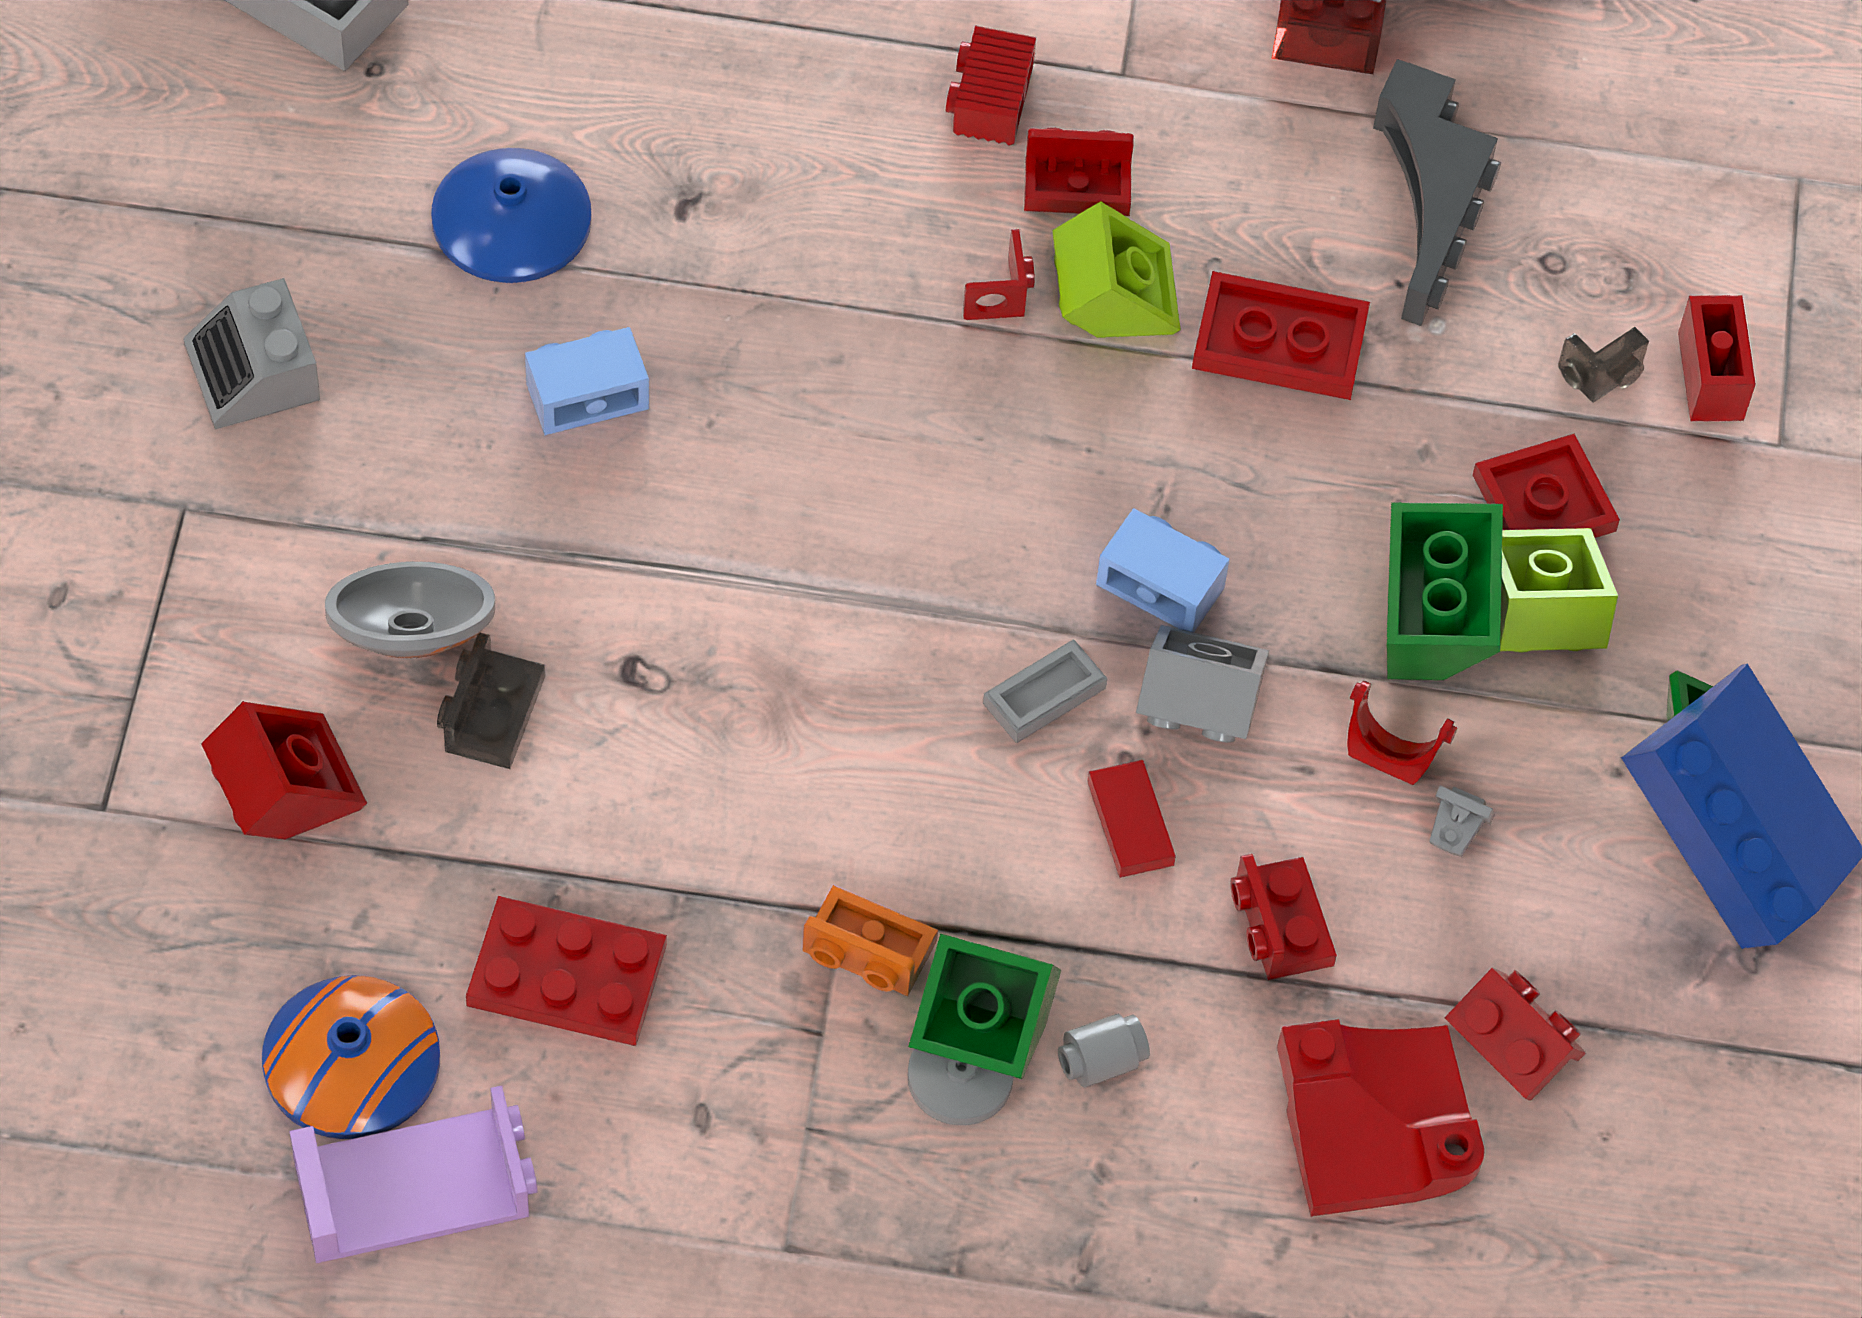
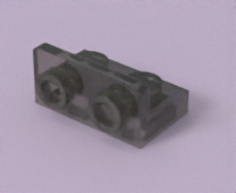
M480 632L476 637L472 650L464 648L459 657L455 673V680L459 684L454 697L446 695L440 706L437 727L444 729L445 752L511 769L545 679V665L491 651L490 635Z

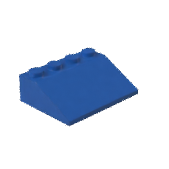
M1748 663L1739 666L1621 757L1741 949L1777 945L1821 909L1862 859L1861 843Z

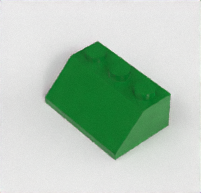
M1391 502L1387 679L1445 680L1500 652L1503 504Z

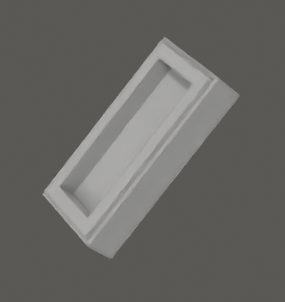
M1073 639L984 693L983 704L1015 743H1018L1106 689L1107 677Z

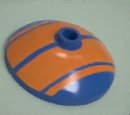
M358 975L329 978L298 992L274 1016L265 1035L262 1049V1068L265 1083L279 1109L302 1128L313 1126L315 1134L336 1139H354L387 1132L413 1116L422 1107L434 1088L440 1068V1045L437 1030L423 1005L409 992L391 982L375 977ZM346 1033H355L359 1036L352 1043H344L339 1040Z

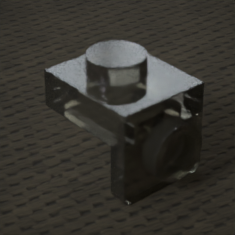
M1634 327L1595 353L1578 335L1573 333L1564 340L1558 368L1565 381L1571 387L1579 389L1594 403L1619 386L1624 389L1640 377L1644 370L1643 361L1649 340Z

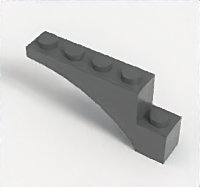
M1397 59L1379 96L1373 129L1382 131L1391 144L1405 174L1413 201L1417 227V261L1408 286L1401 319L1421 326L1429 307L1439 309L1449 284V279L1443 277L1447 267L1454 270L1457 269L1467 242L1466 239L1461 238V235L1465 228L1475 229L1484 204V200L1478 199L1482 189L1491 192L1497 179L1501 162L1493 159L1498 138L1453 123L1459 107L1458 102L1451 100L1456 79Z

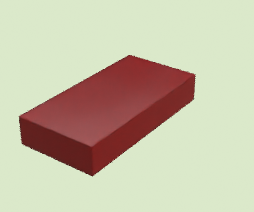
M1139 760L1089 771L1087 782L1119 878L1174 866L1176 855L1144 761Z

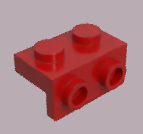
M1056 127L1029 129L1025 156L1024 211L1080 214L1101 201L1122 215L1130 216L1131 164L1134 135L1111 130L1077 131L1063 130Z
M1491 968L1444 1018L1525 1099L1531 1101L1570 1059L1579 1061L1586 1054L1575 1042L1581 1033L1557 1010L1549 1016L1534 1001L1540 995L1539 991L1518 971L1514 970L1508 976L1502 971Z

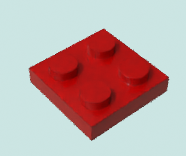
M1575 433L1475 463L1472 475L1486 503L1503 504V530L1591 528L1595 538L1617 531L1620 519Z

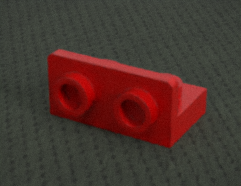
M1252 853L1240 856L1237 876L1232 877L1230 880L1232 899L1237 911L1245 910L1250 924L1246 932L1249 951L1254 961L1262 960L1267 979L1272 980L1333 967L1337 954L1304 857L1257 866Z

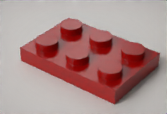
M1212 271L1192 369L1351 400L1370 302Z
M498 896L466 993V1006L636 1046L666 950L667 935Z

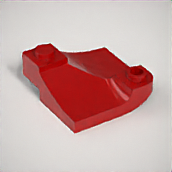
M1335 1019L1283 1026L1281 1028L1277 1051L1289 1099L1286 1112L1311 1217L1432 1199L1455 1192L1475 1179L1484 1159V1145L1477 1119L1473 1120L1470 1115L1448 1025L1410 1029H1369L1341 1025L1340 1020ZM1456 1144L1464 1150V1154L1453 1155L1446 1150L1445 1146Z

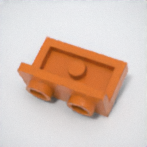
M833 885L816 917L809 916L804 925L803 952L810 954L812 959L822 966L831 969L840 967L863 977L870 986L885 992L894 990L908 996L937 942L938 930Z

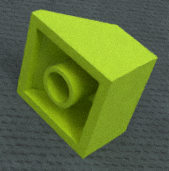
M1101 201L1052 230L1055 249L1054 264L1058 275L1059 308L1062 318L1097 338L1173 335L1181 330L1170 243Z
M1591 528L1502 530L1500 651L1522 653L1534 650L1580 651L1583 649H1607L1618 594Z

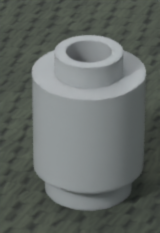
M1115 1014L1067 1031L1063 1037L1064 1045L1058 1047V1058L1064 1074L1069 1080L1076 1079L1084 1088L1138 1069L1139 1062L1148 1059L1150 1056L1146 1033L1135 1015L1123 1018L1120 1014Z

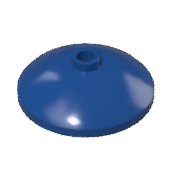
M525 148L488 150L458 164L444 177L438 186L433 198L431 211L434 236L439 247L449 260L465 272L476 277L502 283L537 280L555 273L566 266L583 248L590 232L592 216L590 198L579 176L560 160L540 151ZM513 192V193H516V194L507 195V194H505V193Z

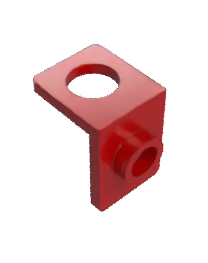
M1011 229L1008 262L1011 280L967 283L965 285L963 317L965 320L1024 317L1027 289L1034 288L1035 274L1032 256L1023 257L1019 229ZM989 294H999L1005 297L1003 302L994 306H982L976 303L979 298Z

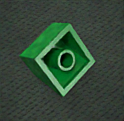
M940 933L908 1047L1023 1079L1046 1027L1061 969L1053 964Z

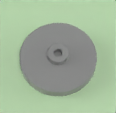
M916 1049L913 1050L909 1059L908 1086L913 1099L926 1114L943 1123L972 1125L983 1122L1000 1111L1007 1102L1012 1090L1014 1077Z

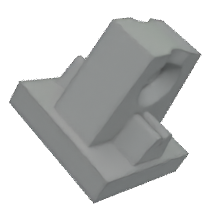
M1440 786L1436 793V798L1440 805L1429 842L1441 850L1462 857L1483 823L1491 825L1495 814L1492 808L1486 806L1484 799L1454 786L1452 791Z

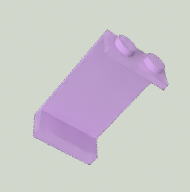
M502 1085L490 1088L492 1109L322 1146H317L313 1126L289 1131L293 1159L316 1263L529 1217L528 1195L538 1193L535 1172L530 1157L525 1159L519 1158L516 1142L525 1140L522 1119L518 1105L507 1107Z

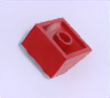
M242 701L201 743L211 764L212 774L220 783L232 808L233 818L244 835L286 840L360 811L367 804L323 713Z

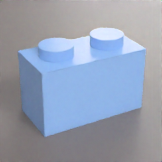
M630 327L615 331L603 330L592 334L590 337L562 344L550 343L541 346L537 350L525 353L526 384L544 435L649 409V377Z
M1133 508L1100 554L1096 585L1178 629L1195 632L1225 588L1230 559L1222 555L1211 544L1203 541L1197 542L1174 530L1165 520L1156 516H1148Z

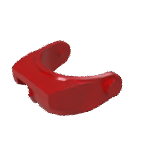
M1364 680L1361 683L1357 682L1350 696V699L1354 700V706L1348 729V755L1377 770L1414 785L1426 772L1444 742L1451 744L1458 729L1453 726L1455 722L1447 718L1439 730L1438 738L1433 741L1416 743L1402 740L1386 731L1371 714L1368 707L1371 683Z

